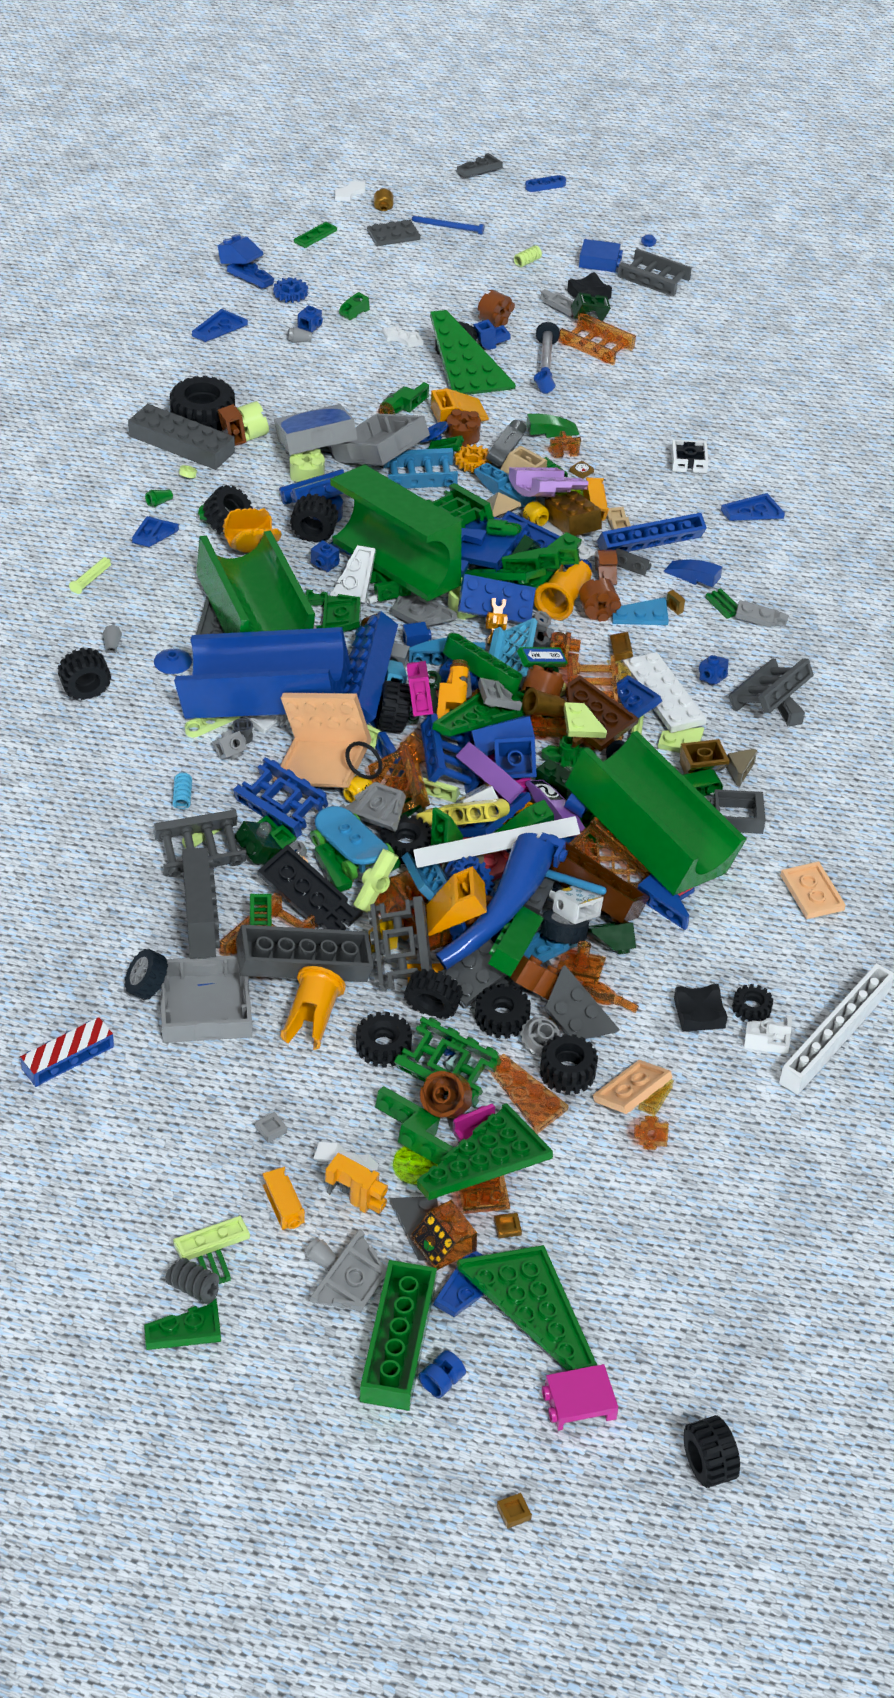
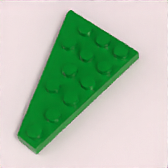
M447 310L430 312L431 322L451 390L471 395L516 388L515 383Z

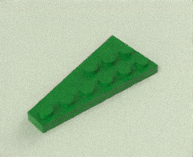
M518 691L511 699L522 703L525 694ZM478 693L434 721L432 729L444 736L450 737L525 716L526 714L523 711V707H521L520 711L497 706L489 707L484 704L481 693Z

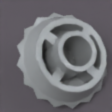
M533 1017L527 1020L526 1024L522 1025L523 1030L520 1032L522 1035L521 1041L525 1044V1049L530 1050L532 1054H537L539 1057H541L542 1049L548 1040H553L557 1035L560 1037V1031L556 1024L543 1017Z

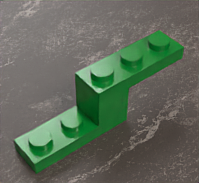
M385 1086L378 1090L375 1108L403 1123L401 1124L398 1143L439 1165L443 1161V1156L454 1148L435 1137L440 1117L432 1115L424 1108Z

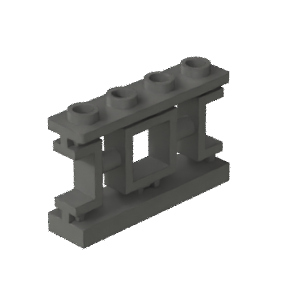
M422 896L413 897V900H405L406 910L386 913L384 903L378 906L370 904L371 911H368L369 924L373 925V932H370L371 944L375 945L372 959L374 966L377 965L378 973L374 974L376 986H379L382 992L387 991V989L395 990L394 979L411 977V974L418 970V968L407 969L406 960L418 959L417 950H419L421 969H426L427 971L432 969L425 902ZM413 908L415 911L417 934H415L413 926L402 927V919L413 917ZM379 914H381L383 922L393 921L394 929L383 930L382 940ZM409 935L411 952L391 954L389 938ZM383 955H385L387 963L398 962L397 971L387 972L388 981H386Z

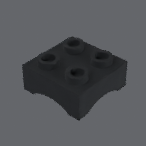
M593 272L582 279L568 280L567 291L574 298H576L578 293L591 294V297L600 295L611 299L612 287L604 284L598 275Z
M711 984L702 988H686L684 986L675 988L674 1001L682 1032L726 1028L728 1017L723 1007L719 984Z

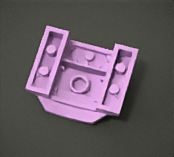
M509 467L508 478L514 489L523 496L555 497V492L587 490L588 481L582 478L564 477V470L559 468Z

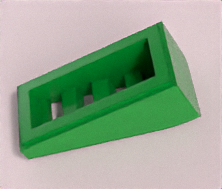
M250 894V925L272 926V894ZM254 905H256V906H267V908H258V907H254ZM254 912H267V914H254ZM254 918L267 919V921H254Z

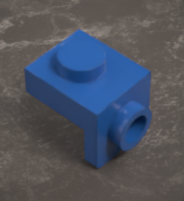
M542 832L540 839L543 841L548 839L554 846L553 867L558 868L560 862H564L568 854L566 841L553 834Z

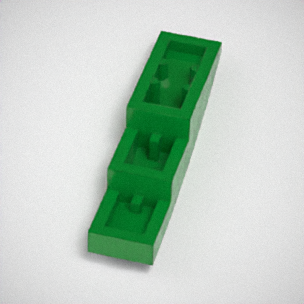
M578 545L538 548L502 557L503 569L512 568V570L530 568L531 571L538 568L560 569L561 565L579 564L580 562Z

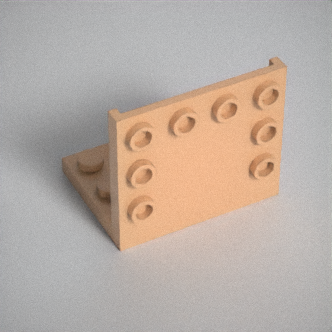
M283 693L281 700L295 738L280 766L286 770L290 769L298 778L306 779L313 787L349 788L355 773L346 762V749L353 742L360 741L370 745L372 741L357 694ZM354 746L350 750V761L356 770L368 749L364 746ZM274 776L273 781L275 782L278 778Z

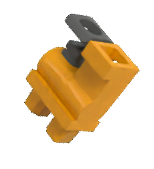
M337 1153L326 1168L325 1182H327V1193L331 1195L333 1189L340 1182L343 1184L342 1192L345 1194L349 1193L351 1204L355 1207H360V1211L364 1213L368 1209L378 1214L382 1212L387 1204V1199L384 1196L388 1191V1185L379 1181L380 1173L374 1170L371 1173L368 1168L340 1153Z

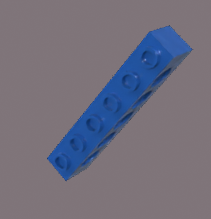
M696 513L603 531L597 540L599 550H616V548L630 552L701 538L707 527L702 513Z

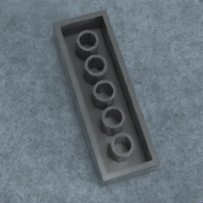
M148 403L128 420L129 437L214 470L218 469L235 453L234 436Z
M208 847L182 849L190 959L216 957V948H220L213 855L208 856Z
M241 925L236 938L240 976L297 979L298 972L303 967L317 966L333 971L344 981L367 982L374 967L367 931Z

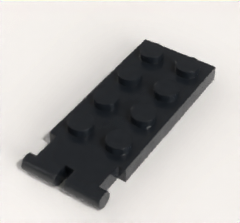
M286 845L257 872L258 876L317 929L322 927L323 929L346 930L343 922L351 926L363 915L359 908L354 910L347 903L348 898L289 845Z

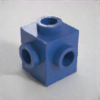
M308 305L298 313V328L314 332L322 325V310Z
M322 540L311 548V564L326 572H329L339 564V549Z
M711 655L700 662V680L715 685L728 677L729 659Z

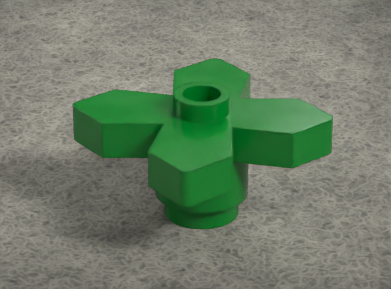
M568 734L560 738L559 746L549 745L542 749L541 757L546 761L551 759L554 762H561L560 766L572 772L582 750L588 747H579L578 745L573 748L571 737H568Z

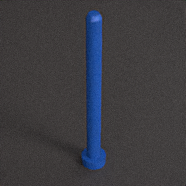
M419 216L412 217L413 222L474 231L480 235L483 234L485 228L484 224L477 226Z

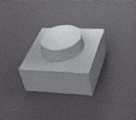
M275 1112L255 1122V1128L267 1143L287 1133V1126Z

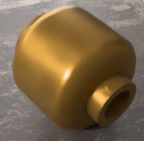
M384 188L377 190L374 194V207L380 211H387L393 208V193Z

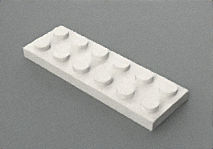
M657 652L623 660L622 665L629 676L661 696L663 702L658 704L654 711L670 733L706 725L707 718Z

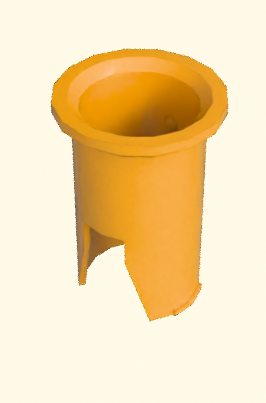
M581 560L579 564L569 567L566 572H563V565H561L560 569L555 572L548 583H544L536 589L534 603L538 611L546 612L550 618L558 621L568 618L573 612L575 600L580 595V588L584 583L591 580L592 572L588 564Z
M307 966L298 972L297 979L300 985L280 1036L289 1044L302 1027L304 1020L313 1022V1050L320 1049L321 1040L336 998L344 994L346 985L344 980L331 970L323 967Z

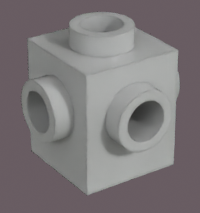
M232 729L221 733V738L212 741L220 759L228 757L231 760L242 756L241 752L247 749L244 735L240 731L232 732Z

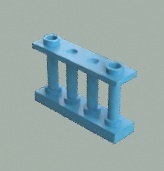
M453 448L406 450L383 465L384 468L391 469V474H388V478L404 488L449 487L453 483H458V471H450L449 465H453ZM442 465L443 472H433L432 466ZM425 466L426 473H416L415 467ZM397 467H408L409 473L398 474Z

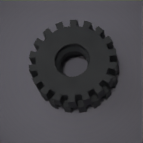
M403 814L395 832L382 827L380 839L384 843H388L392 847L394 854L399 856L398 859L401 861V864H405L401 857L406 852L415 859L414 849L431 846L432 829L431 827L429 828L427 822L423 823L422 818L417 820L414 815H411V818H409L407 814ZM407 838L413 840V842L403 843L399 840Z
M421 969V971L416 970L411 974L404 992V999L407 1000L406 1003L408 1005H413L412 1009L415 1011L419 1010L421 1014L425 1013L440 1019L443 1016L445 1019H448L449 1016L453 1017L456 1014L463 991H461V985H457L458 982L456 980H451V976H444L441 971L436 973L434 969H429V971Z
M496 984L491 985V990L486 987L483 989V993L480 992L478 999H476L477 1026L480 1025L482 1032L487 1030V1035L489 1036L496 1034V1038L501 1039V1035H505V1039H508L510 1034H513L516 1037L519 1035V1031L523 1030L522 1025L526 1024L527 1020H530L531 1002L528 1000L526 993L522 994L520 988L514 990L513 985H509V988L505 987V984H500V987H496ZM507 1008L510 1010V1012L500 1013L497 1012L495 1009Z
M385 1011V1015H381V1012H376L374 1017L372 1014L367 1015V1020L363 1018L361 1025L358 1024L356 1050L359 1052L361 1059L365 1057V1062L368 1064L372 1061L375 1067H378V1064H382V1068H387V1064L391 1063L393 1067L396 1066L394 1063L398 1054H403L404 1048L411 1051V1026L409 1023L406 1024V1019H399V1015L396 1013L394 1016H390V1012ZM386 1037L391 1039L392 1042L389 1044H379L375 1040Z

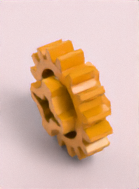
M467 444V447L462 446L461 450L455 453V465H459V469L464 468V472L470 470L473 473L474 469L482 464H492V462L486 459L489 453L488 448L483 449L482 445L476 447V444L473 446Z

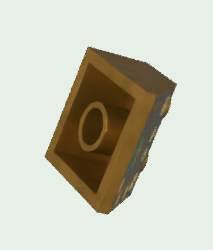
M719 739L681 743L680 765L684 774L713 769L714 771L723 770L729 765V758Z

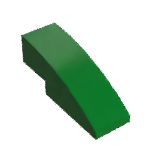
M539 413L527 414L526 425L530 435L545 434L546 438L580 434L575 423L562 417Z

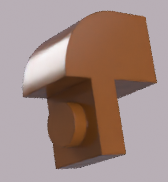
M596 550L595 570H598V580L601 577L607 578L613 585H617L618 560L616 550Z

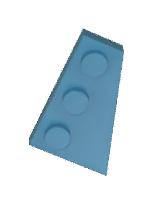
M666 597L623 605L616 613H612V623L668 625Z
M539 930L534 935L524 955L529 958L533 955L544 963L582 944L583 941L575 944L555 942L544 937L541 934V930Z

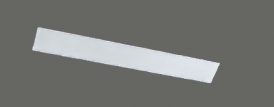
M574 816L414 849L416 866L419 868L458 860L462 857L467 858L468 856L473 857L511 849L518 836L523 833H536L537 838H540L542 832L553 834L558 838L579 835L577 819Z

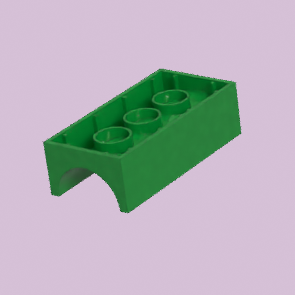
M365 464L330 479L331 486L354 499V509L350 520L339 533L332 536L334 544L350 554H353L357 545L375 548L376 554L373 568L427 602L461 586V520Z
M264 531L258 546L250 553L238 558H223L216 555L207 535L199 536L196 574L225 633L314 629L315 612L271 531Z
M638 731L632 732L624 745L605 761H602L589 747L583 749L565 783V786L673 896L727 873L747 840Z

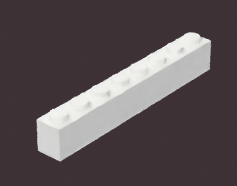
M876 963L783 1066L779 1084L798 1095L891 991L894 973Z

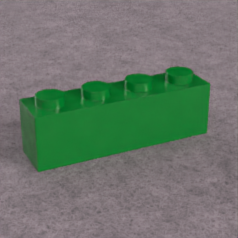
M523 906L502 929L488 953L492 956L488 964L511 977L544 918Z

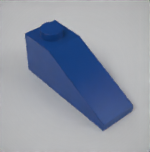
M652 874L638 884L637 889L650 897L646 905L683 930L688 928L690 915L677 894L673 896Z

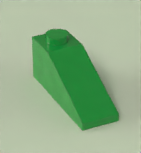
M542 800L526 807L494 833L554 821V814L546 801Z
M434 807L432 810L431 846L462 840L463 835L453 819L437 807Z

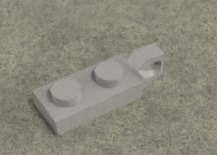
M546 289L541 291L540 300L570 317L574 316L571 308L573 300L558 292L552 293Z
M742 600L738 602L735 615L737 619L766 627L786 626L789 616L777 610Z

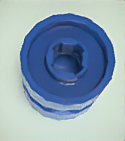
M444 1350L433 1360V1364H429L419 1373L418 1378L428 1392L436 1398H442L452 1388V1385H455L466 1375V1369L462 1361L454 1353Z

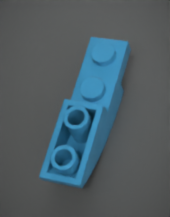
M485 463L474 469V473L494 495L498 492L520 502L521 507L536 501V497H527L518 493L508 478L509 474L491 464Z
M447 638L426 641L410 647L409 663L426 661V664H444L449 659V657L443 654ZM472 642L485 650L484 642Z

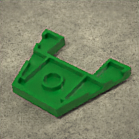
M306 590V597L311 606L324 605L323 624L315 625L316 628L342 627L343 632L360 627L361 597L343 594L330 596L328 592L321 591L320 594L313 593V590Z
M329 842L315 847L314 854L322 869L328 874L329 882H332L333 886L340 892L352 888L353 881L342 870V862L348 859L341 855ZM399 859L394 865L392 871L401 867V861Z

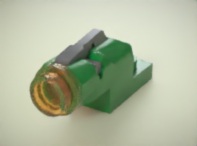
M423 382L414 390L403 386L395 393H390L380 404L379 414L395 415L402 410L410 413L429 397V384Z

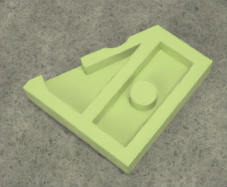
M564 703L563 709L568 737L606 738L607 730L584 703Z
M690 728L670 733L669 730L662 731L658 748L680 753L681 743L701 741L704 728Z

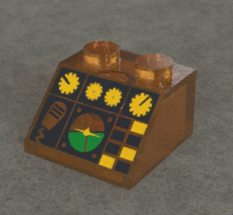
M452 1200L431 1209L410 1235V1238L431 1266L437 1268V1270L477 1251V1232Z

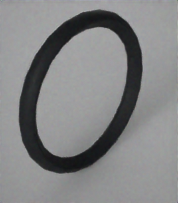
M357 741L349 744L345 757L350 769L364 779H375L382 771V760L378 752L365 742ZM364 746L373 752L378 760V770L375 774L364 775L354 768L349 757L352 747Z

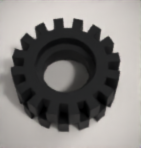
M750 984L749 987L743 985V988L739 987L734 994L733 1013L736 1012L735 1016L737 1018L742 1016L741 1021L743 1022L746 1019L748 1022L752 1020L764 1021L770 1017L772 1011V994L770 992L767 993L768 989L766 988L761 990L760 985H757V988L754 987V984ZM756 1001L761 1006L751 1007L748 1006L745 1002Z

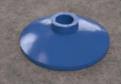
M442 421L428 428L430 435L421 440L420 443L440 440L442 438L441 435L448 427L447 422Z
M166 649L155 656L154 665L163 673L179 674L190 668L192 657L181 649Z

